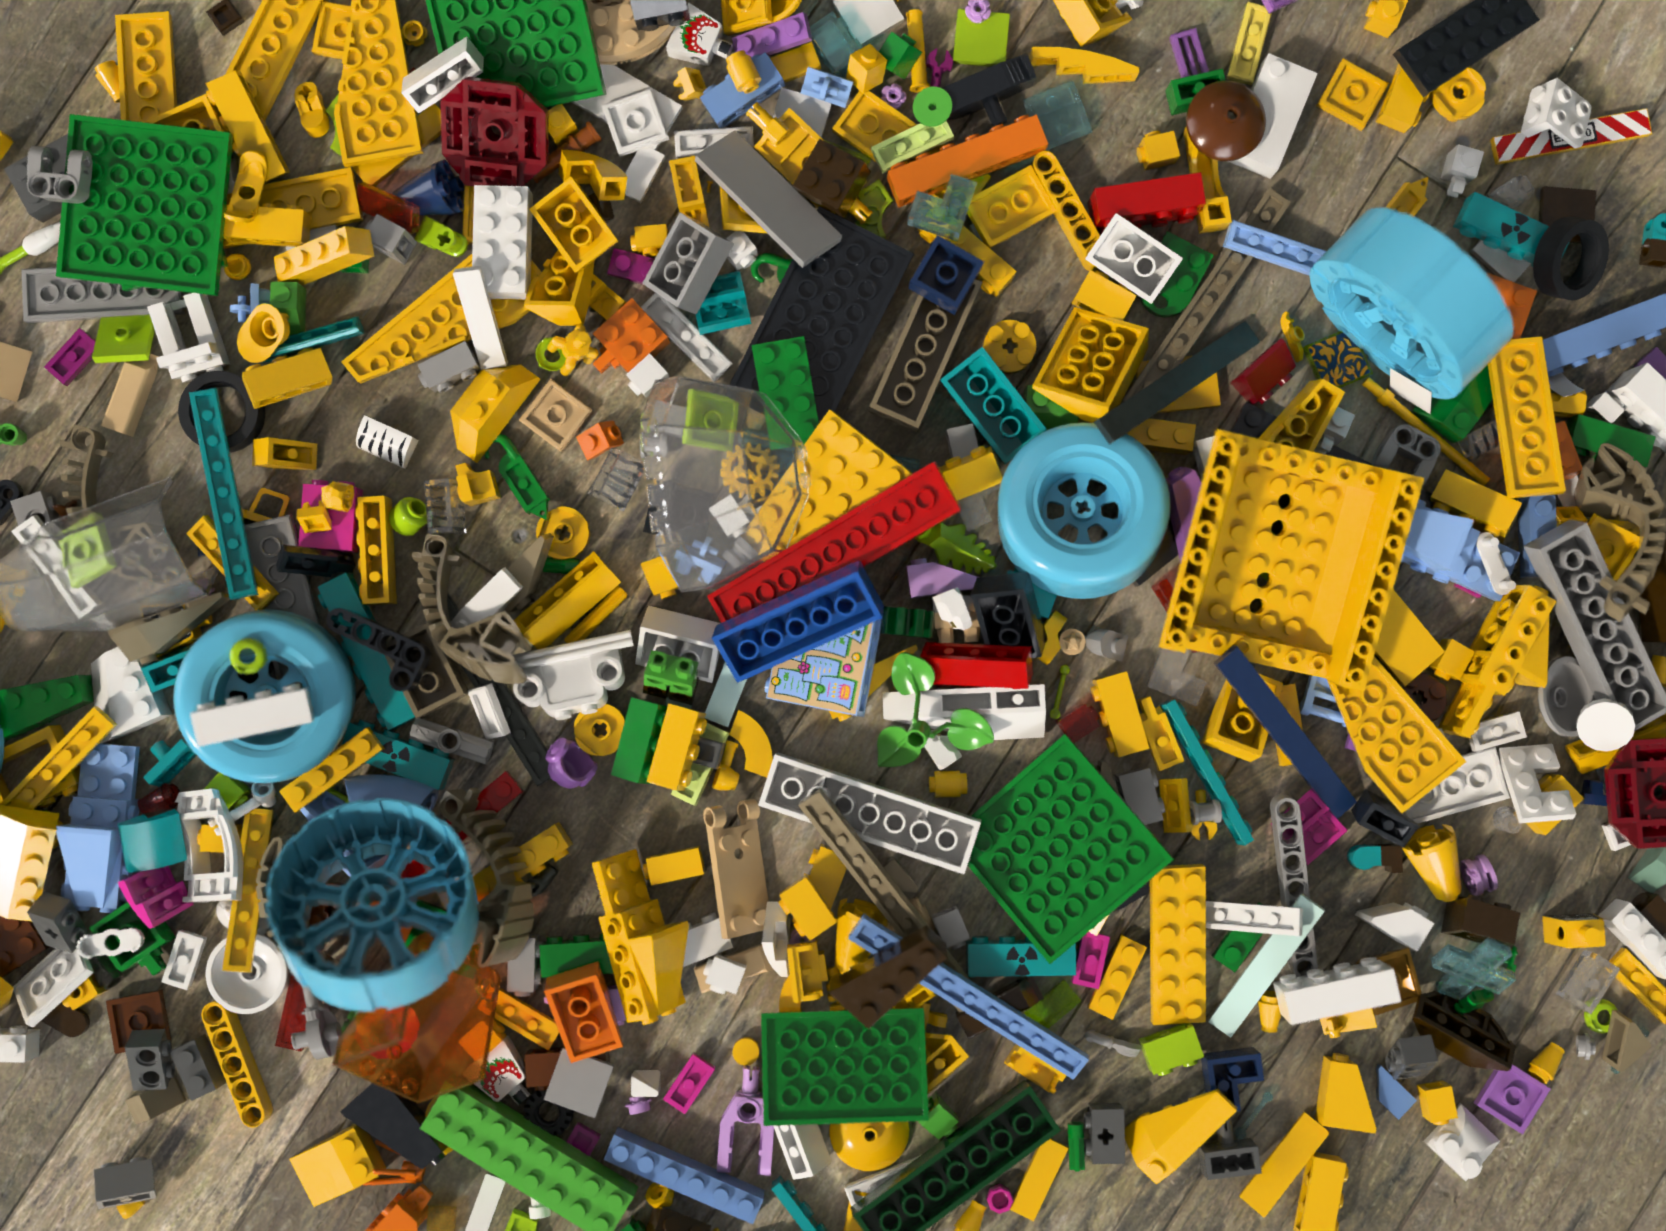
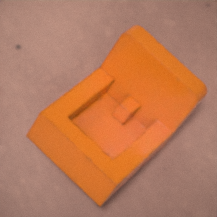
M613 420L599 422L576 436L587 460H592L609 449L624 444L620 429Z

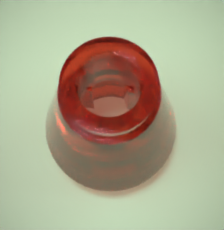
M173 783L162 784L138 800L139 810L143 814L175 808L178 804L175 801L180 792L179 788Z

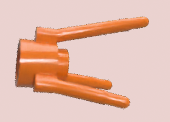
M378 1139L375 1140L376 1145L397 1153ZM403 1161L402 1169L375 1168L372 1171L373 1174L401 1177L372 1179L363 1185L422 1183L426 1167L420 1169L410 1161Z

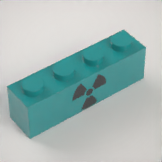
M1477 192L1472 193L1465 199L1453 225L1454 228L1459 229L1462 235L1470 238L1476 237L1482 240L1485 246L1506 251L1509 257L1516 260L1523 259L1531 263L1532 267L1538 243L1545 231L1550 227Z
M362 719L359 720V723H349L341 746L365 728L370 727L385 748L367 761V764L423 783L436 790L445 788L455 762L454 758L449 757L450 753H445L435 747L434 750L424 747L425 744L413 739H409V741L399 738L400 733L393 730L384 729V732L374 729L375 724Z
M1009 935L999 936V940H988V936H973L972 941H966V973L968 977L1075 976L1076 943L1053 963L1049 964L1027 936L1026 940H1015V936Z

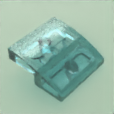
M1073 81L1023 99L1029 117L1036 114L1048 141L1046 150L1092 133L1085 108Z

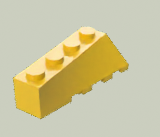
M1053 0L1080 47L1098 42L1132 20L1127 11L1122 14L1115 4L1118 0Z

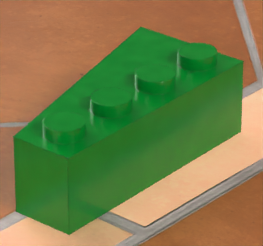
M74 675L0 690V727L3 728L4 743L94 702L92 676Z

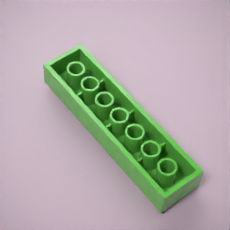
M456 1074L447 1082L420 1127L422 1131L584 1231H614L638 1189V1186L556 1135L553 1136L536 1126L504 1103L494 1101L481 1089Z

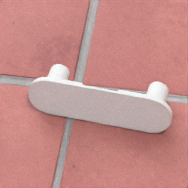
M1489 532L1480 533L1476 541V547L1493 590L1499 595H1506L1516 588V583L1511 580L1498 547L1499 540Z

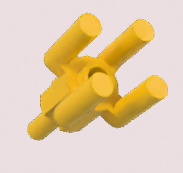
M578 324L566 338L554 336L547 346L548 351L551 353L561 349L566 357L565 363L560 369V373L563 376H568L574 370L577 361L583 359L584 363L591 364L599 355L596 348L590 347L592 343L591 338L585 332L586 328L582 324Z

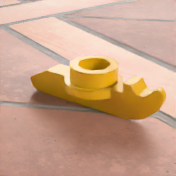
M1286 311L1281 317V328L1295 361L1300 362L1303 360L1304 353L1301 341L1304 340V332L1299 326H1293L1292 322H1294V319H1291L1289 312Z

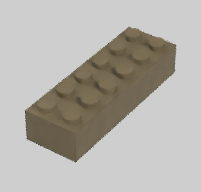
M975 280L955 315L918 295L870 404L869 412L914 432L918 431L980 290L981 281Z

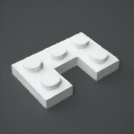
M1553 744L1499 748L1497 752L1519 823L1574 819L1576 811L1569 791L1541 792L1536 777L1538 773H1550L1559 770L1560 764Z

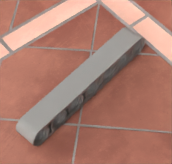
M1278 794L1270 802L1281 906L1291 907L1301 893L1310 899L1299 804L1287 794ZM1283 802H1290V810L1287 813L1281 814L1279 812L1280 805ZM1293 828V836L1288 840H1283L1282 833L1284 830ZM1289 855H1296L1295 864L1286 866V858ZM1294 881H1299L1298 890L1289 892V885ZM1314 928L1310 930L1304 942L1299 945L1288 960L1289 968L1297 977L1307 975L1309 970L1318 969ZM1301 961H1308L1306 969L1297 970V966Z

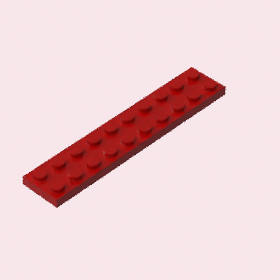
M932 462L707 595L721 623L858 560L865 567L963 509L936 462Z

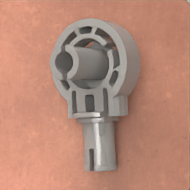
M301 984L306 1008L302 1012V1015L305 1014L306 1030L291 1034L292 1046L294 1050L309 1047L311 1054L316 1060L332 1057L340 1051L342 1046L341 1026L337 1022L336 1016L329 1011V1005L326 1006V1003H322L321 999L313 995L309 987H304Z

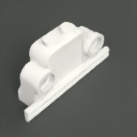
M631 630L512 655L527 675L526 682L514 684L513 691L515 696L528 707L541 705L544 711L556 720H565L570 718L571 714L580 712L582 714L597 712L598 708L605 706L608 701L607 690H616L625 681L621 649L634 646Z

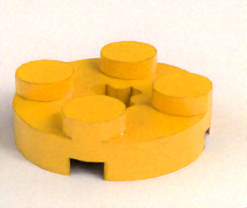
M1468 68L1431 92L1429 97L1436 111L1447 118V120L1451 122L1465 120L1473 116L1483 106L1486 84L1476 70ZM1453 88L1464 91L1461 95L1463 99L1456 98L1453 95Z
M1003 320L989 329L983 342V348L1003 373L1012 374L1022 371L1030 364L1036 352V339L1026 323L1017 320ZM1007 340H1011L1012 343L1017 345V348L1013 349V353H1008V350L1002 347V345L1006 344Z
M561 506L548 512L549 520L540 518L536 527L537 539L541 535L548 533L554 536L548 553L550 557L561 560L578 557L586 549L590 540L588 521L580 512L573 508ZM567 526L570 536L569 538L565 537L561 541L559 540L560 535L556 534V531Z
M605 704V706L598 708V711L592 714H582L580 712L574 722L576 743L584 752L594 756H605L616 752L625 722L624 715L619 709L610 704ZM596 723L599 725L605 723L607 725L605 729L607 734L605 736L602 734L596 736L594 734L596 732L594 727Z

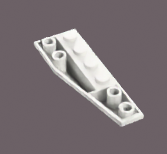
M1044 684L1029 685V689L1019 690L979 687L920 691L918 719L927 722L932 729H936L946 722H951V714L956 709L969 708L979 712L988 721L993 730L994 740L1044 738L1046 718ZM882 692L883 718L912 724L915 692L910 695H903L899 692Z

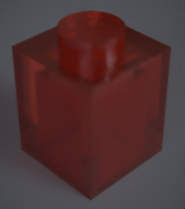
M1080 704L1057 719L1056 723L1063 734H1067L1075 743L1100 727L1097 722L1100 717L1091 705L1087 707L1086 704Z

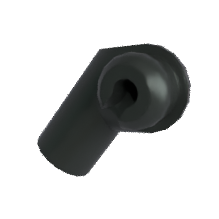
M548 864L540 875L526 881V883H531L532 897L543 893L559 871L551 864Z

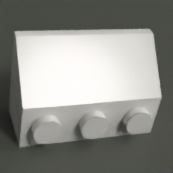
M648 606L640 626L635 664L646 667L651 650L665 652V654L681 658L685 657L699 662L697 677H699V680L712 683L720 654L712 639V635L716 625L720 623Z

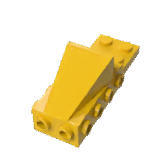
M1516 585L1514 590L1502 596L1501 601L1494 602L1469 648L1475 651L1459 680L1462 684L1441 720L1438 729L1442 728L1446 734L1470 738L1479 729L1483 713L1492 705L1493 695L1505 696L1515 683L1524 686L1546 687L1548 680L1549 614L1556 603V600L1548 596L1549 592L1538 586Z
M637 849L628 850L593 862L592 866L605 915L600 916L599 921L627 1023L642 1021L643 1025L659 1020L658 1015L666 1016L677 1012L676 1007L686 1003L681 986V977L689 929L688 921L664 924L658 899L650 900Z

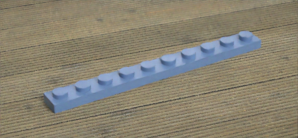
M865 914L861 916L848 935L849 940L873 955L882 949L884 951L896 945L897 941L903 939ZM943 963L939 964L919 983L1073 1080L1089 1061L1087 1053Z

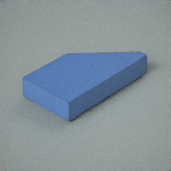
M1378 1064L1376 1066V1098L1399 1120L1417 1100Z

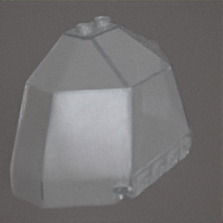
M684 376L655 380L640 418L641 429L645 432L639 433L642 453H650L651 455L650 457L642 458L645 480H654V484L646 485L648 507H657L656 512L649 513L651 532H659L655 537L656 548L681 592L716 590L788 548L808 499V488L811 487V478L809 473L806 472L805 461L808 458L807 449L803 445V441L765 393Z

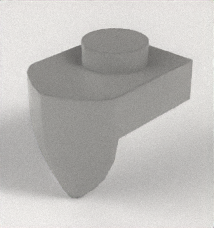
M1096 629L1085 636V645L1096 655L1122 661L1128 636L1107 629Z

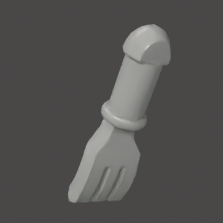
M1095 1030L1085 1032V1038L1088 1042L1106 1046L1108 1049L1113 1047L1124 1056L1136 1057L1142 1049V1046L1139 1044L1116 1039L1114 1036H1107L1095 1032Z

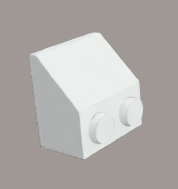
M1393 902L1359 910L1355 914V916L1393 940L1415 951H1418L1434 925L1433 922L1426 919L1428 913L1406 902L1403 906Z

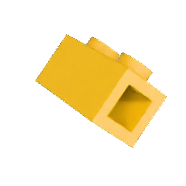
M695 846L648 856L646 864H643L645 879H650L651 885L703 875L706 871L701 847Z

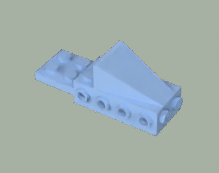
M1418 499L1400 563L1405 562L1409 564V568L1420 573L1427 572L1433 575L1432 578L1436 581L1446 584L1451 581L1493 601H1501L1503 595H1499L1493 590L1476 547L1480 531L1471 527L1474 520L1450 515L1447 511L1439 508H1433L1432 510L1425 506V501ZM1499 543L1498 547L1501 557L1511 576L1520 552Z
M99 743L80 764L78 796L73 797V801L69 805L71 823L57 826L56 828L64 859L63 867L66 871L65 882L61 887V896L71 899L77 911H88L90 907L100 908L99 912L112 913L128 902L117 883L132 875V873L126 871L117 823L139 816V799H135L140 746Z

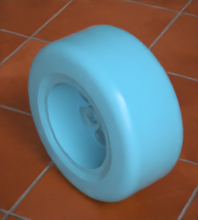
M1082 422L1060 425L1031 439L1017 452L1009 463L1003 475L998 493V530L1008 558L1020 573L1028 572L1030 574L1031 582L1049 593L1067 598L1089 599L1106 596L1127 587L1137 580L1156 558L1170 515V496L1167 482L1162 469L1153 455L1144 445L1127 433L1109 445L1095 423ZM1073 480L1076 483L1078 492L1071 497H1066L1058 490V486L1066 481ZM1093 480L1105 485L1106 491L1098 497L1090 495L1087 492L1089 481ZM1112 502L1118 505V518L1110 519L1102 516L1101 507ZM1055 503L1063 506L1064 515L1053 520L1048 519L1047 505ZM1083 508L1087 509V512L1084 511L1082 514L1078 513V510L1081 511ZM1067 525H1071L1078 530L1077 539L1073 543L1064 540L1058 535L1059 531ZM1094 525H1099L1107 532V536L1093 543L1089 539L1087 530Z
M271 609L255 610L236 615L204 633L185 655L174 687V708L181 733L194 753L216 771L231 778L252 783H274L289 780L312 770L322 763L343 738L351 722L356 702V684L353 669L338 641L322 626L302 615ZM245 638H253L260 641L266 648L268 658L264 667L258 671L259 678L251 684L238 676V672L231 664L229 657L233 645ZM244 648L240 652V660L243 663L251 664L255 661L256 654L251 648ZM271 661L281 662L288 666V672L282 679L278 680L269 676V663ZM294 682H301L303 688L308 687L315 717L313 722L197 746L190 713L198 710L197 705L214 702L215 706L226 704L225 699L230 698V692L233 690L245 692L248 699L255 698L254 693L267 689L271 690L272 694L283 692L282 687Z

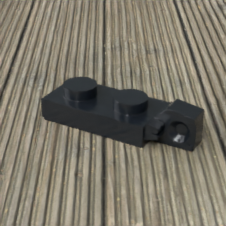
M283 545L276 567L277 571L283 573L331 577L332 574L337 572L353 573L355 562L353 555L342 553L341 551Z

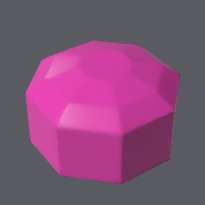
M1001 1184L992 1186L986 1195L990 1210L999 1214L1010 1210L1013 1198L1008 1187Z

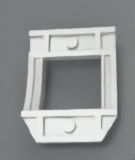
M204 789L179 792L175 803H178L176 811L180 815L187 860L184 861V881H188V895L183 897L182 902L242 901L243 853L234 820L219 790ZM215 817L224 846L225 872L211 873L210 853L200 852V845L197 842L198 831L201 829L199 819Z

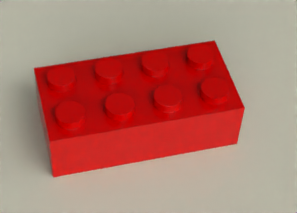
M1199 172L1095 188L1087 204L1089 217L1101 235L1116 213L1139 229L1143 225L1152 224L1153 228L1162 227L1170 221H1178V224L1189 223L1194 220L1193 218L1206 205L1202 175Z

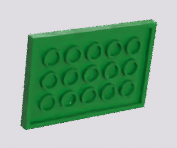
M924 1008L890 1009L869 1029L848 1010L761 1013L764 1126L929 1121Z

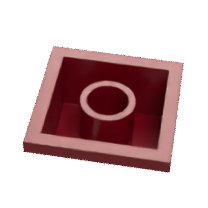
M1282 338L1279 339L1230 382L1248 403L1253 405L1259 401L1263 404L1274 394L1271 389L1275 385L1283 386L1293 377L1290 372L1296 367V364L1286 342Z

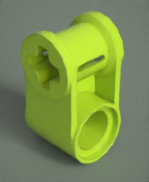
M425 215L414 238L415 241L434 250H440L453 257L462 256L468 247V241L465 236Z

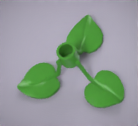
M901 652L896 657L892 666V682L896 690L903 695H910L915 692L914 714L908 731L901 726L894 725L884 728L879 734L877 741L879 767H897L915 761L919 757L922 748L926 745L928 738H934L936 734L946 728H949L947 733L949 741L958 749L974 750L993 743L994 734L988 721L979 712L969 708L956 709L951 714V722H946L933 731L927 722L919 720L920 691H927L934 684V669L925 659L907 652Z

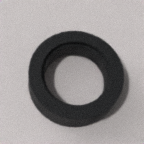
M1570 216L1558 219L1550 225L1538 243L1533 261L1534 279L1542 293L1573 301L1585 297L1596 287L1605 271L1609 255L1608 237L1603 226L1594 220ZM1579 234L1582 243L1581 259L1575 273L1567 282L1563 283L1560 274L1562 255L1570 240Z
M227 371L203 373L186 386L179 401L178 416L184 432L193 442L199 445L189 392L220 387L234 388L244 399L246 415L241 427L233 434L228 435L227 439L230 453L246 448L253 442V439L259 436L263 428L265 406L254 409L242 377Z

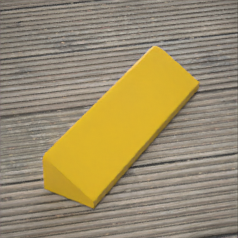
M1666 713L1634 731L1633 737L1630 740L1666 738ZM1581 739L1565 745L1567 753L1581 774L1607 765L1619 750H1595L1585 745Z
M1303 1112L1261 1166L1262 1173L1253 1176L1239 1194V1197L1262 1217H1265L1330 1132L1307 1113Z

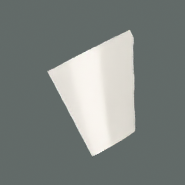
M767 902L762 938L763 950L768 962L781 977H788L787 945L790 944V913L786 915L778 902Z

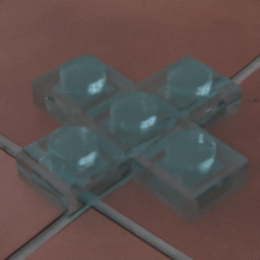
M1490 938L1483 941L1471 953L1447 944L1431 958L1433 968L1447 973L1436 982L1437 991L1457 1000H1461L1476 986L1499 995L1516 981L1514 971L1501 966L1512 956L1510 947Z

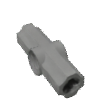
M416 718L409 738L438 748L445 753H453L483 764H487L494 745L492 741L423 718ZM450 733L454 734L458 740L454 748L449 747L446 742V738Z

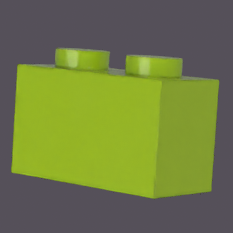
M1191 1023L1179 1024L1138 1039L1142 1046V1052L1148 1069L1153 1075L1164 1076L1173 1072V1068L1181 1065L1183 1067L1193 1066L1198 1063V1059L1204 1057L1194 1026Z

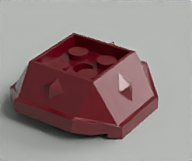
M465 77L440 100L442 154L459 174V178L465 186H524L548 164V109L520 83ZM493 125L498 127L501 131V135H496L492 131L491 126Z
M1666 738L1630 740L1626 745L1619 748L1604 768L1608 823L1634 848L1666 847ZM1659 785L1662 789V795L1656 799L1654 797V789Z

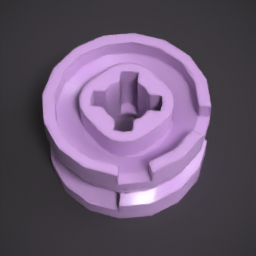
M1480 854L1475 856L1474 860L1465 859L1460 862L1463 881L1472 895L1479 896L1484 891L1491 892L1498 888L1495 871L1485 855Z

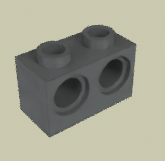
M165 1029L131 1031L125 1046L133 1091L167 1089L170 1078L175 1076L176 1067L174 1061H171V1054L169 1052L172 1050L171 1040H167Z
M1431 1035L1399 1038L1385 1057L1387 1070L1392 1072L1394 1080L1426 1076L1438 1063Z

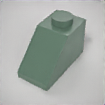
M1666 847L1648 848L1628 879L1650 893H1654L1666 884Z

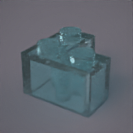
M951 174L943 199L917 191L908 216L907 225L958 242L977 182Z

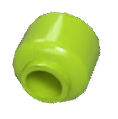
M404 497L389 512L391 527L397 533L404 536L416 534L427 524L429 519L426 505L423 501L413 497Z

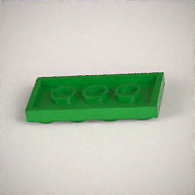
M804 336L752 345L769 451L803 446L819 425Z

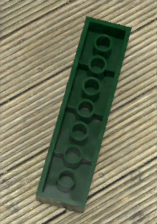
M1023 1080L956 1129L950 1136L941 1140L851 1206L852 1215L863 1231H926L1059 1133L1061 1129L1031 1086Z

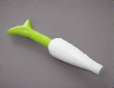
M60 222L29 234L23 239L22 246L0 258V275L7 266L28 254L40 255L59 242Z

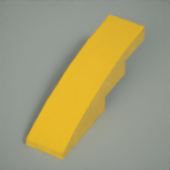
M1032 47L1029 55L1032 66L1056 65V75L1082 74L1083 84L1135 81L1139 74V67L1087 50L1064 47Z
M695 155L670 160L669 164L679 212L699 220L710 228Z

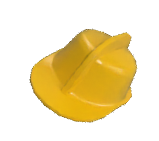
M263 303L258 305L242 325L237 335V346L242 357L252 363L266 361L276 348L288 339L290 334L289 315L279 312L271 304Z

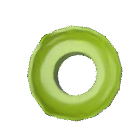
M553 337L544 338L537 345L535 351L538 366L548 371H558L564 365L566 357L563 355L562 350L558 349L557 351L560 354L559 360L556 362L547 361L544 354Z
M253 638L239 640L230 650L231 664L239 673H256L264 667L268 660L264 645ZM244 648L254 650L256 659L253 663L245 664L240 660V652Z
M1596 998L1585 1009V1025L1596 1033H1608L1612 1010L1618 1009L1609 1000ZM1601 1010H1607L1610 1015L1608 1022L1605 1024H1600L1597 1019L1598 1013Z

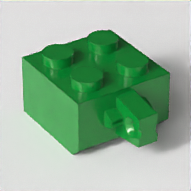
M128 902L89 928L93 934L103 933L109 929L123 930L129 928H137L143 932L145 940L139 950L135 952H122L116 956H108L116 969L121 972L139 964L141 967L146 966L152 975L160 973L167 966L161 957V954H163L162 947L176 938L165 921L150 929L138 917ZM111 934L106 939V946L111 950H116L120 946V939L118 936Z

